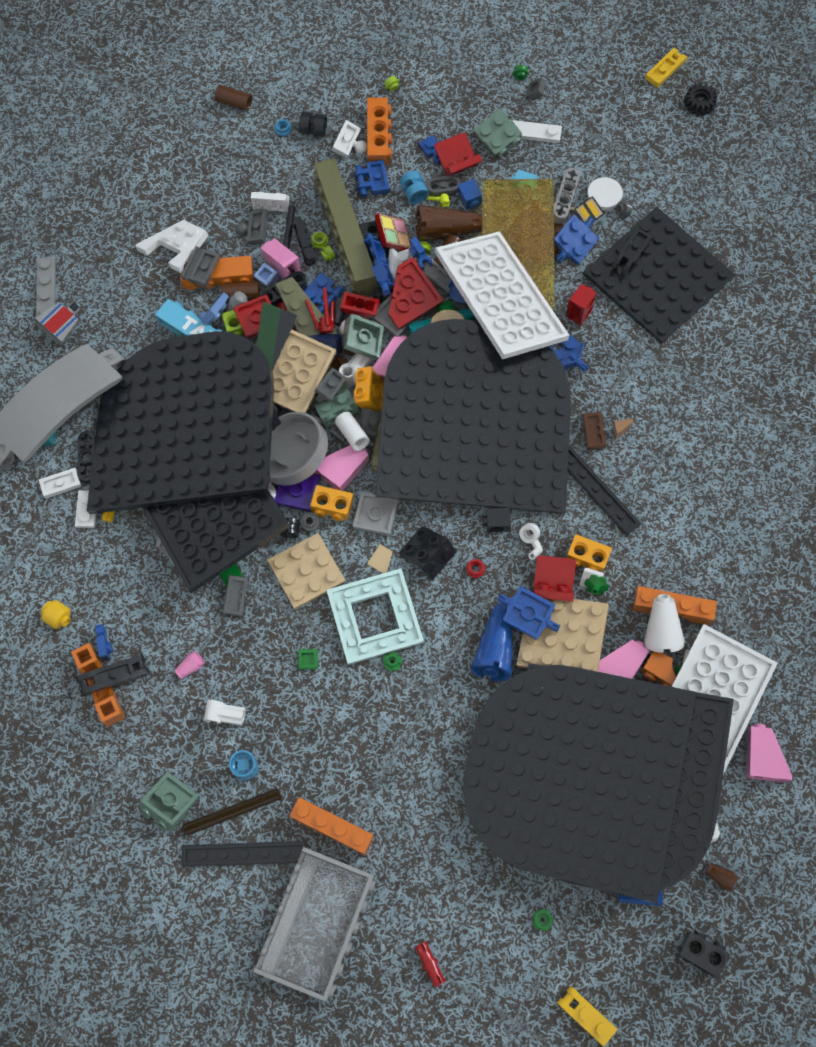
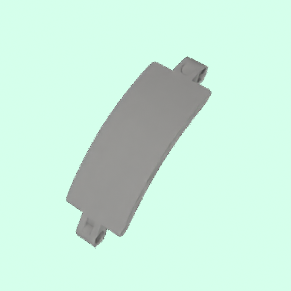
M85 344L60 358L34 377L0 411V467L2 469L10 467L15 461L14 454L22 462L28 461L72 415L122 380V376L117 372V369L127 360L114 348L98 354L88 344Z

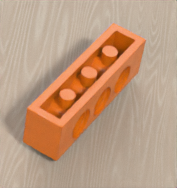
M387 97L367 98L368 162L384 160V165H389V158H392V148H388V144H392V134L388 133V130L392 129L391 119H388V115H391V105H388Z

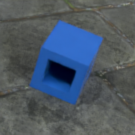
M472 179L458 184V196L465 210L478 208L482 204V194L475 180Z

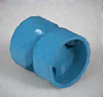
M409 171L400 178L399 183L410 204L414 205L428 198L429 191L419 171Z
M246 750L235 752L229 760L231 772L242 781L251 780L258 773V761Z

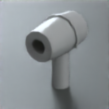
M241 291L235 292L230 297L225 311H232L233 307L248 302L247 296Z

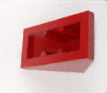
M344 292L340 309L349 316L353 314L369 319L376 317L380 299Z

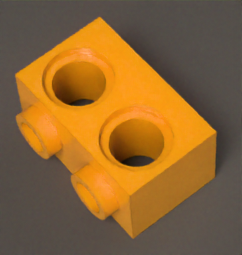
M316 485L310 505L311 511L319 517L328 515L337 521L348 520L354 496L350 492ZM321 500L327 501L325 505L318 504ZM339 504L346 505L344 509L336 508Z
M575 534L567 558L575 559L576 567L583 566L603 573L612 548ZM581 550L584 555H576L574 551ZM593 557H600L602 562H595Z

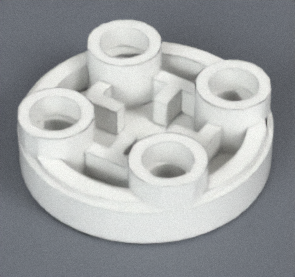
M607 177L598 178L591 182L587 191V199L593 196L601 209L606 211H612L617 207L623 195L620 184L614 179Z

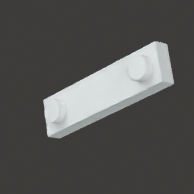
M512 120L522 132L520 139L560 143L562 126Z

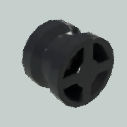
M286 518L291 526L280 533V536L284 538H298L300 521L295 518Z

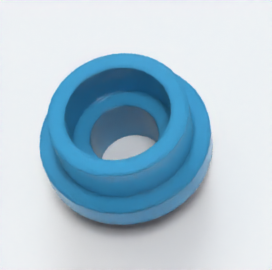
M285 119L278 120L274 127L276 134L279 136H287L292 130L291 124Z

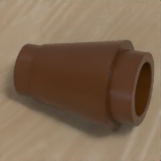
M712 862L705 872L724 891L726 889L729 892L739 878L734 875L735 872Z

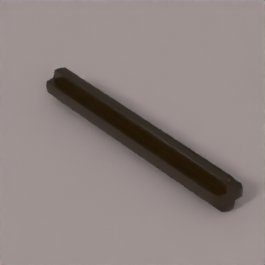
M276 788L183 824V831L185 835H190L280 800L281 793Z

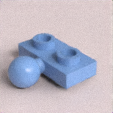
M223 292L207 312L200 313L198 317L201 319L200 321L205 325L211 324L212 321L214 322L226 308L227 304L225 302L229 296Z

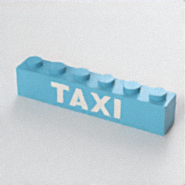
M170 299L155 313L158 323L177 335L186 336L222 331L220 329L216 330L210 323L205 325L193 311L185 310L179 302H173Z

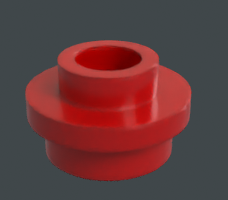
M479 559L470 560L466 565V572L472 578H480L485 573V565ZM477 566L479 571L474 572L472 567Z

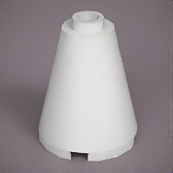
M667 594L658 595L653 601L644 638L645 647L660 653H664V649H670V652L679 651L684 647L685 640L675 600Z

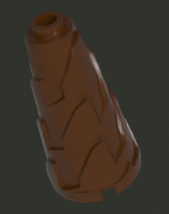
M418 205L416 209L415 220H417V225L415 226L419 242L439 240L448 235L469 234L485 228V217H482L481 214L464 212L457 209H444L437 206Z

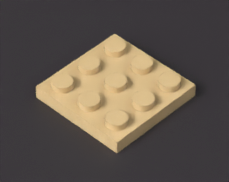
M319 533L267 560L294 610L327 593L328 589L346 583Z

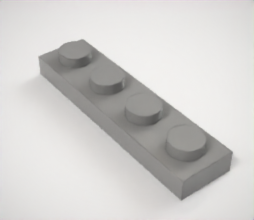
M55 257L37 258L36 317L56 304Z

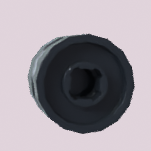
M302 111L299 120V133L306 135L313 133L314 136L324 137L327 128V115L321 113L313 115L312 112Z

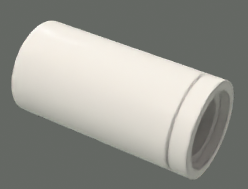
M343 412L336 418V426L355 451H360L369 444L368 436L350 412Z

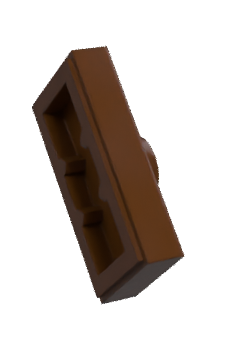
M601 412L583 413L582 422L587 450L606 449Z

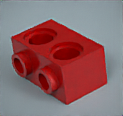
M581 284L569 299L566 317L581 326L593 310L597 293L591 287Z

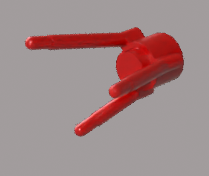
M325 287L323 288L325 317L319 318V322L308 299H305L308 311L315 325V330H319L320 334L334 332L333 328H335L334 301H331L329 317Z

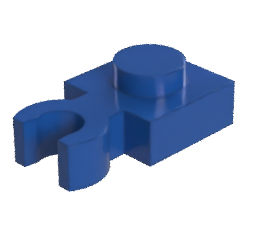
M431 135L419 142L418 146L427 158L433 156L434 163L438 165V155L434 148L438 141Z
M103 624L96 625L98 655L103 661L110 660V653H113L111 641L108 642L106 627Z

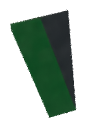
M263 302L257 347L265 355L273 371L298 315Z

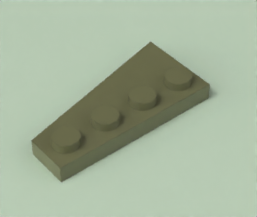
M293 277L276 283L275 286L287 311L298 315L294 323L296 331L305 336L320 334L319 330H315V325L308 311L305 299H308L318 322L319 318L324 316ZM334 329V332L327 333V334H338V333H337V332L335 331V329Z

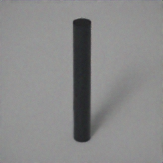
M293 205L288 207L283 245L290 249L296 208Z

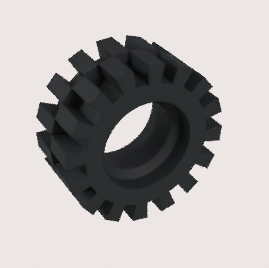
M699 83L698 86L694 84L693 87L689 88L684 101L688 112L692 110L691 114L693 115L696 112L697 116H700V113H702V116H705L706 112L710 114L713 111L717 101L716 90H712V86L708 88V84L705 83L702 86V83ZM701 96L704 97L707 100V102L700 103L696 101L694 98Z

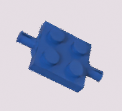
M573 214L552 239L551 242L560 251V254L555 258L558 264H561L566 257L578 265L599 240V237L589 228L595 222L593 217L589 216L585 222H582Z
M522 586L519 587L517 593L511 599L501 593L497 601L507 605L506 613L501 622L536 641L546 627L557 633L561 626L550 620L555 604Z

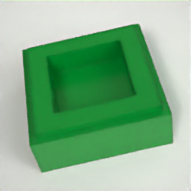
M318 649L298 650V670H317Z

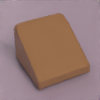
M633 419L614 422L612 430L615 441L631 429L634 422Z

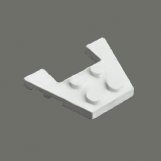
M182 220L135 246L139 252L147 256L160 245L178 253L168 263L170 268L182 273L185 269L184 265L189 261L195 247L198 246L200 248L208 234L206 230Z

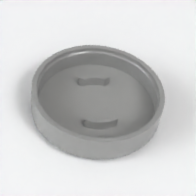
M291 412L280 416L279 419L282 424L272 431L269 480L275 484L293 485L307 479L320 467L328 449L326 431L313 416L304 412Z

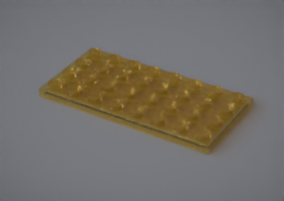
M483 179L482 236L495 232L501 233L554 312V179Z

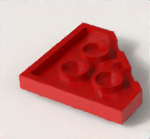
M413 257L397 267L388 317L395 327L400 330L444 301Z

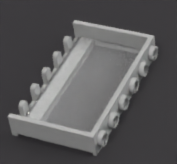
M303 847L253 972L326 1002L328 997L332 999L336 985H333L336 976L340 977L344 964L341 961L343 955L348 956L352 943L349 940L351 934L356 935L360 922L357 919L359 913L364 914L368 902L365 901L367 892L372 893L376 883V881L372 880L374 875Z

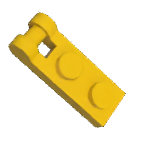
M673 48L646 74L645 79L659 88L687 61L688 57L684 54L681 55L676 48Z
M570 986L566 990L568 993L563 999L560 998L557 1004L604 1047L618 1029ZM574 999L579 1003L575 1009L570 1007V1003Z

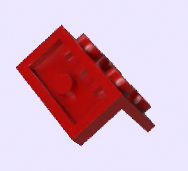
M465 132L434 145L446 176L455 175L482 162L480 154L474 155Z
M538 555L533 593L545 599L573 602L576 560Z

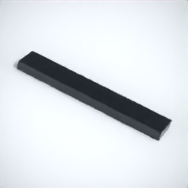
M569 445L568 473L616 526L628 536L641 525V522Z
M307 841L182 845V867L297 863L303 847L307 848Z

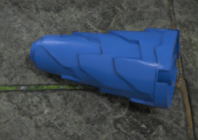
M498 603L492 610L471 666V671L474 675L484 679L485 674L491 676L489 681L495 682L507 681L512 674L513 645H511L513 628L501 622L507 607L503 603Z

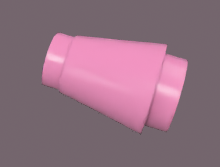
M197 651L190 652L174 671L183 679L201 669L205 661Z

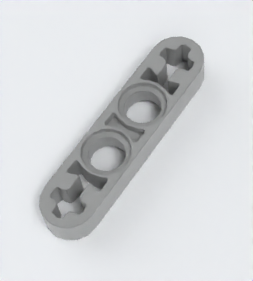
M568 168L565 171L551 214V218L555 223L561 224L567 219L580 178V172L575 168ZM570 175L574 176L572 181L569 180ZM564 187H569L572 191H566ZM559 200H566L568 204H562ZM559 210L562 211L561 216L558 215Z

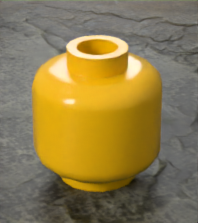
M58 600L48 601L41 609L42 621L53 629L66 627L71 621L70 609Z

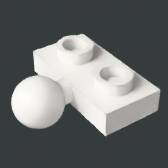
M346 120L331 150L345 158L348 157L352 147L359 154L366 153L367 143L362 140L356 141L361 128Z

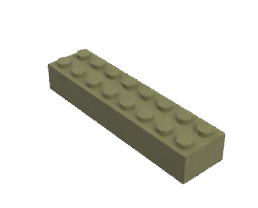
M335 158L315 163V171H313L314 185L316 191L320 194L319 199L321 206H324L326 220H329L331 235L335 237L334 243L336 249H339L341 264L345 266L344 272L346 278L350 281L351 293L362 296L373 295L377 290V279L372 270L373 265Z

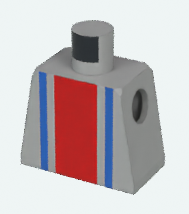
M58 302L35 318V324L62 347L78 325V318L75 315L80 311V308L74 302L67 308Z

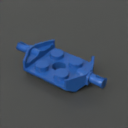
M368 233L363 241L367 245L375 263L372 270L383 291V295H389V289L394 286V283L392 282L393 275L389 268L386 253L381 243L376 241L378 238Z
M569 334L567 341L559 343L562 346L560 350H554L552 345L549 346L560 360L564 370L577 366L585 373L589 369V366L581 359L585 345L584 342L581 344Z

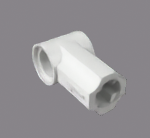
M356 353L348 363L343 364L339 368V372L347 378L344 382L346 387H353L355 385L357 368L367 367L371 363V358Z
M207 700L203 721L208 723L215 721L217 724L222 722L242 726L246 709L244 707L225 705V703L220 701Z

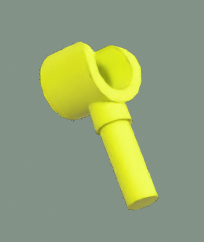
M441 194L440 197L428 196L426 199L440 202L441 207L450 206L447 194Z

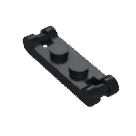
M144 655L76 676L75 679L77 684H80L82 697L149 675L150 671L145 666ZM133 665H137V671H134ZM92 679L94 685L89 686L87 680Z

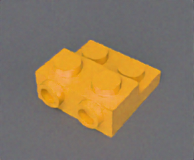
M371 366L357 368L355 373L356 388L353 395L355 403L361 409L381 412L383 379Z

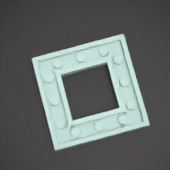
M401 568L327 590L348 665L424 643ZM389 594L399 629L361 639L351 604Z

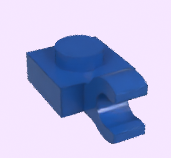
M417 237L411 239L409 252L413 258L416 257L422 271H424L423 263H428L432 267V259L427 256L424 247Z

